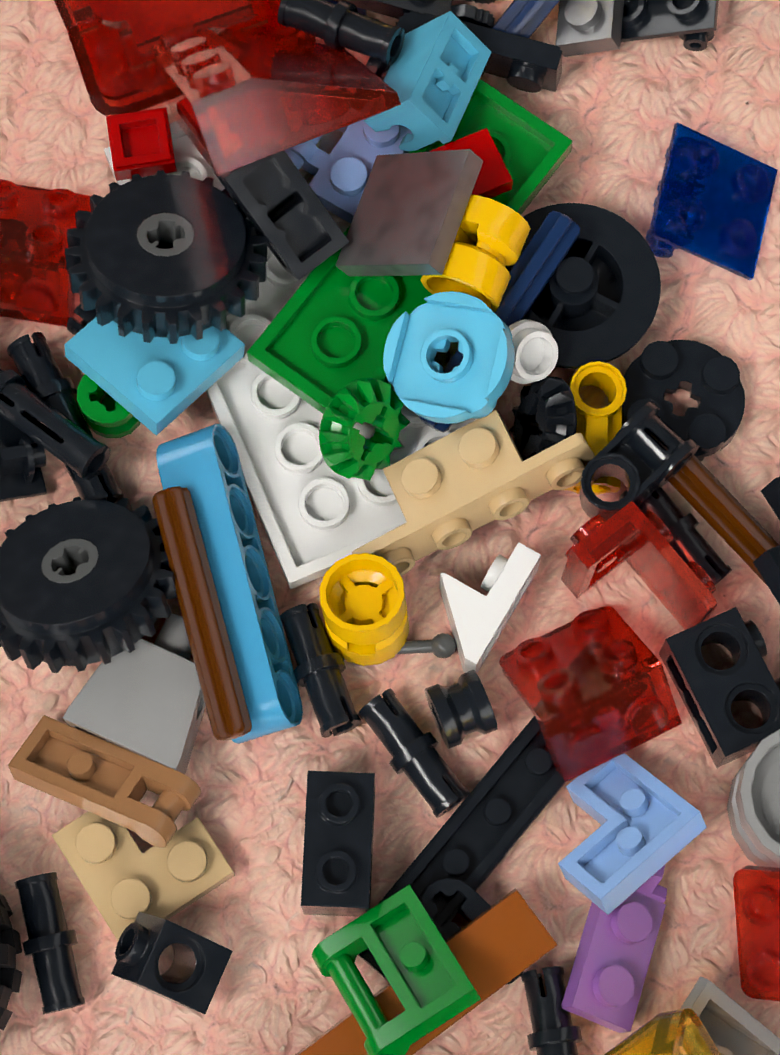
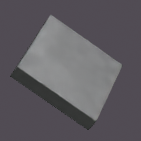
M471 149L377 155L346 236L349 243L342 247L335 266L348 276L442 275L483 160Z

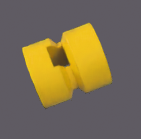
M471 195L443 274L422 275L421 283L432 294L454 291L475 296L482 300L493 312H496L511 278L505 266L514 265L517 262L530 231L528 222L518 212L490 198Z
M369 553L352 554L336 561L324 574L319 588L320 604L327 635L335 652L341 654L348 662L362 666L378 665L395 657L405 645L410 631L404 583L398 570L383 557Z

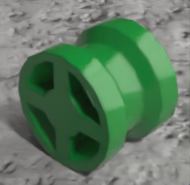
M85 374L77 387V402L88 427L97 435L105 438H121L131 434L141 422L108 393H106V397L100 403L99 401L105 394V391Z

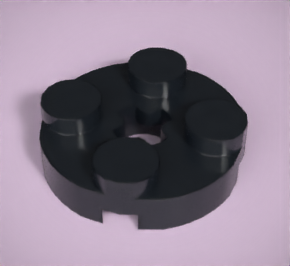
M656 341L644 348L642 354L630 364L625 372L624 379L627 392L625 401L622 404V426L641 407L653 401L660 409L658 416L684 441L692 439L699 445L694 455L700 461H703L706 456L715 454L720 448L722 450L735 436L744 414L745 394L740 382L739 368L731 358L722 356L712 347L696 341ZM678 389L690 392V398L697 400L698 408L690 407L686 410L684 416H677L672 413L673 404L664 400V396L667 393L675 394Z

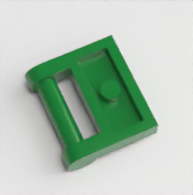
M410 885L321 941L312 952V958L319 971L325 977L332 978L367 1038L364 1042V1049L368 1055H405L410 1045L481 1000ZM368 948L405 1008L404 1012L388 1021L354 963L357 955Z

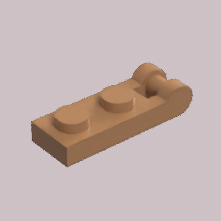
M46 715L41 718L8 764L15 780L130 829L149 844L159 848L166 847L177 831V826L174 822L182 810L189 811L201 794L198 784L187 775ZM147 790L160 795L152 807L140 802Z

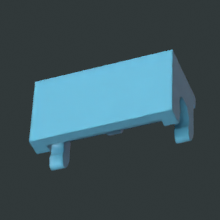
M451 11L406 33L401 52L397 60L390 66L364 122L375 132L390 130L393 125L407 127L412 133H407L403 137L399 145V149L403 151H416L436 141H440L442 144L452 141L491 51Z

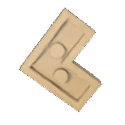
M86 812L52 834L53 839L117 941L125 928L135 921L139 911L168 920L235 876V873L198 817L177 830L166 847L159 848L153 846L144 853H142L127 828L91 812Z

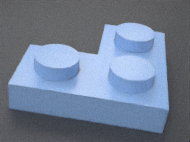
M613 745L566 786L573 802L600 823L601 826L558 864L565 879L609 915L707 827L698 809Z

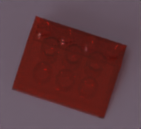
M189 24L163 33L160 36L161 43L148 48L173 118L217 176L401 105L398 94L394 89L346 49L342 51L329 49L325 46L323 39L202 27L196 30L194 25Z

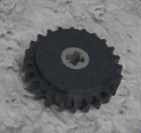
M158 170L156 175L143 178L139 174L132 175V181L123 185H119L116 182L109 184L110 193L104 198L93 194L90 197L91 212L78 210L75 214L76 228L68 229L67 231L68 248L65 249V259L72 293H79L81 308L84 311L96 308L97 323L104 326L111 321L117 323L119 335L123 337L133 331L143 334V341L150 343L154 337H167L170 344H176L180 336L190 334L196 340L203 339V330L212 326L220 331L226 329V316L229 314L242 318L246 314L245 299L257 301L259 298V282L266 281L267 239L246 218L243 211L235 204V201L226 189L221 191L214 187V178L211 177L201 181L191 178L190 173L187 171H183L181 175H166L164 170Z
M75 497L71 502L59 505L53 503L48 506V509L35 515L30 514L25 517L26 521L15 530L9 529L5 532L7 538L0 546V647H3L8 659L11 661L22 656L27 668L32 670L43 661L48 664L52 673H58L63 666H76L79 672L84 671L87 664L102 661L106 665L111 663L113 656L124 650L129 653L134 651V644L144 635L152 637L156 633L153 624L157 618H169L172 613L167 599L177 598L175 575L170 571L169 560L165 552L157 518H152L149 508L145 505L133 511L129 499L124 497L116 504L108 502L106 498L103 500H81L80 497Z

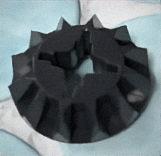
M547 376L540 381L532 382L531 386H523L520 392L521 403L512 409L515 419L514 425L509 429V433L514 436V443L524 461L576 434L577 411L569 385L559 377Z

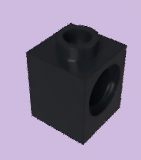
M139 911L135 921L125 928L118 940L115 951L117 962L111 974L178 1005L206 1014L233 951L169 920ZM172 945L174 950L173 963L168 971L160 975L158 968L160 955L166 947Z

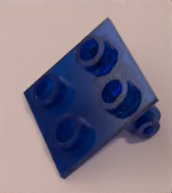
M676 123L674 124L670 145L666 150V162L662 178L658 183V195L654 200V212L650 229L647 230L645 239L650 244L653 254L657 257H672L674 249L679 248L745 279L752 280L778 170L691 128Z

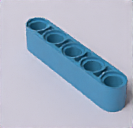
M214 424L162 443L158 446L156 452L162 487L165 490L170 487L180 486L190 491L252 724L249 733L232 739V741L240 744L297 726L301 723L303 715L301 697L293 672L236 445L230 433L221 424Z

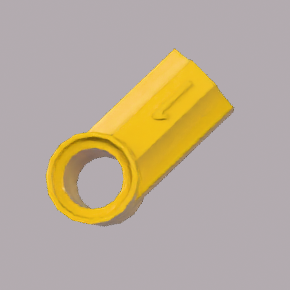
M601 361L589 362L581 366L568 384L572 391L577 411L576 433H582L595 456L621 429L622 404L625 401L627 392L626 382L621 372L611 364ZM588 385L599 387L608 397L609 405L599 409L589 407L581 399L579 388ZM610 476L602 477L594 482L592 491L595 495L618 492L621 480ZM581 481L564 490L580 494Z

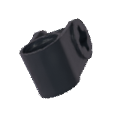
M653 401L641 407L621 427L615 437L589 461L583 470L579 496L581 506L587 516L598 523L615 524L629 517L658 487L660 488L670 481L688 463L699 448V445L692 439L684 441L658 416L660 409ZM602 477H616L626 486L627 494L619 501H602L592 491L594 482Z

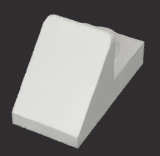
M519 542L509 559L499 554L489 568L481 584V588L489 592L487 596L446 573H440V591L456 642L462 669L465 673L472 670L478 673L538 571L541 554Z

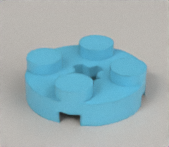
M448 291L435 293L424 298L427 303L418 306L411 314L405 311L395 321L388 334L383 355L384 371L388 381L393 385L396 395L408 409L429 421L454 424L470 418L481 419L488 416L494 410L497 399L507 388L513 373L515 352L510 328L482 300L475 296L462 292ZM451 342H458V351L463 355V359L460 365L455 366L451 372L443 373V367L435 362V356L437 352H447Z

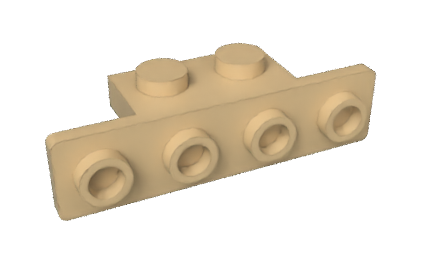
M494 410L488 416L465 425L383 469L406 519V523L355 549L352 554L369 553L383 557L394 565L400 576H402L415 566V561L438 549L449 550L460 546L471 537L472 531L493 520L513 518L522 513L528 507L529 502L551 490H564L578 484L581 481L584 468L595 455L582 433H576L523 461L502 417L497 410Z

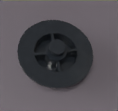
M555 204L537 209L525 215L523 218L528 222L530 231L521 253L548 213L552 211L567 215L580 227V235L523 318V320L539 322L550 330L558 346V360L555 367L579 369L589 362H610L628 352L641 340L651 326L661 294L658 264L653 251L644 237L622 217L604 208L588 204ZM513 265L505 267L510 271Z

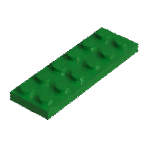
M479 79L454 137L450 142L482 129H488L513 180L512 190L490 199L510 207L521 215L570 154L573 141ZM436 141L409 153L430 152L445 144ZM350 226L343 233L345 236H347ZM340 249L311 272L247 351L248 361L322 414H324L334 395L354 380L375 378L388 383L389 381L384 371L383 355L385 343L393 324L405 311L411 314L418 306L427 303L424 298L433 295L421 283L422 275L348 276L335 266L341 252Z

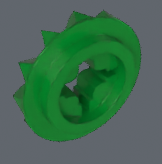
M360 378L341 388L329 402L320 424L319 445L324 461L335 473L348 479L360 478L370 481L376 469H384L390 466V454L393 450L405 448L398 437L400 430L406 427L410 421L401 413L404 404L392 390L391 384L375 378ZM355 422L362 425L365 422L375 427L373 437L368 439L359 434L360 430L353 428Z

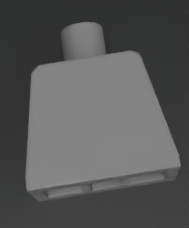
M171 614L169 618H166L154 644L140 639L134 644L135 650L131 653L124 650L113 656L111 663L105 665L102 662L68 707L63 719L69 726L185 774L206 705L195 663L189 660L192 652L183 617Z

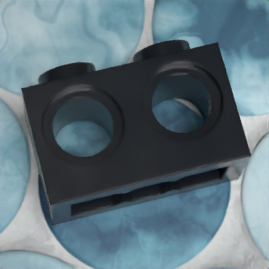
M259 131L211 168L229 195L243 211L246 218L267 239V247L280 265L296 279L300 280L349 243L346 236L277 139L265 132Z
M736 607L665 639L659 655L716 768L753 752L761 740L780 729V678L773 679L762 658L767 655V648L759 629L751 620L744 622ZM709 643L723 645L730 651L733 657V667L725 670L710 667L702 657L701 647ZM739 700H746L755 704L762 713V726L749 729L739 725L732 716L731 704Z
M308 771L301 890V908L305 915L360 917L370 910L376 788L375 773Z

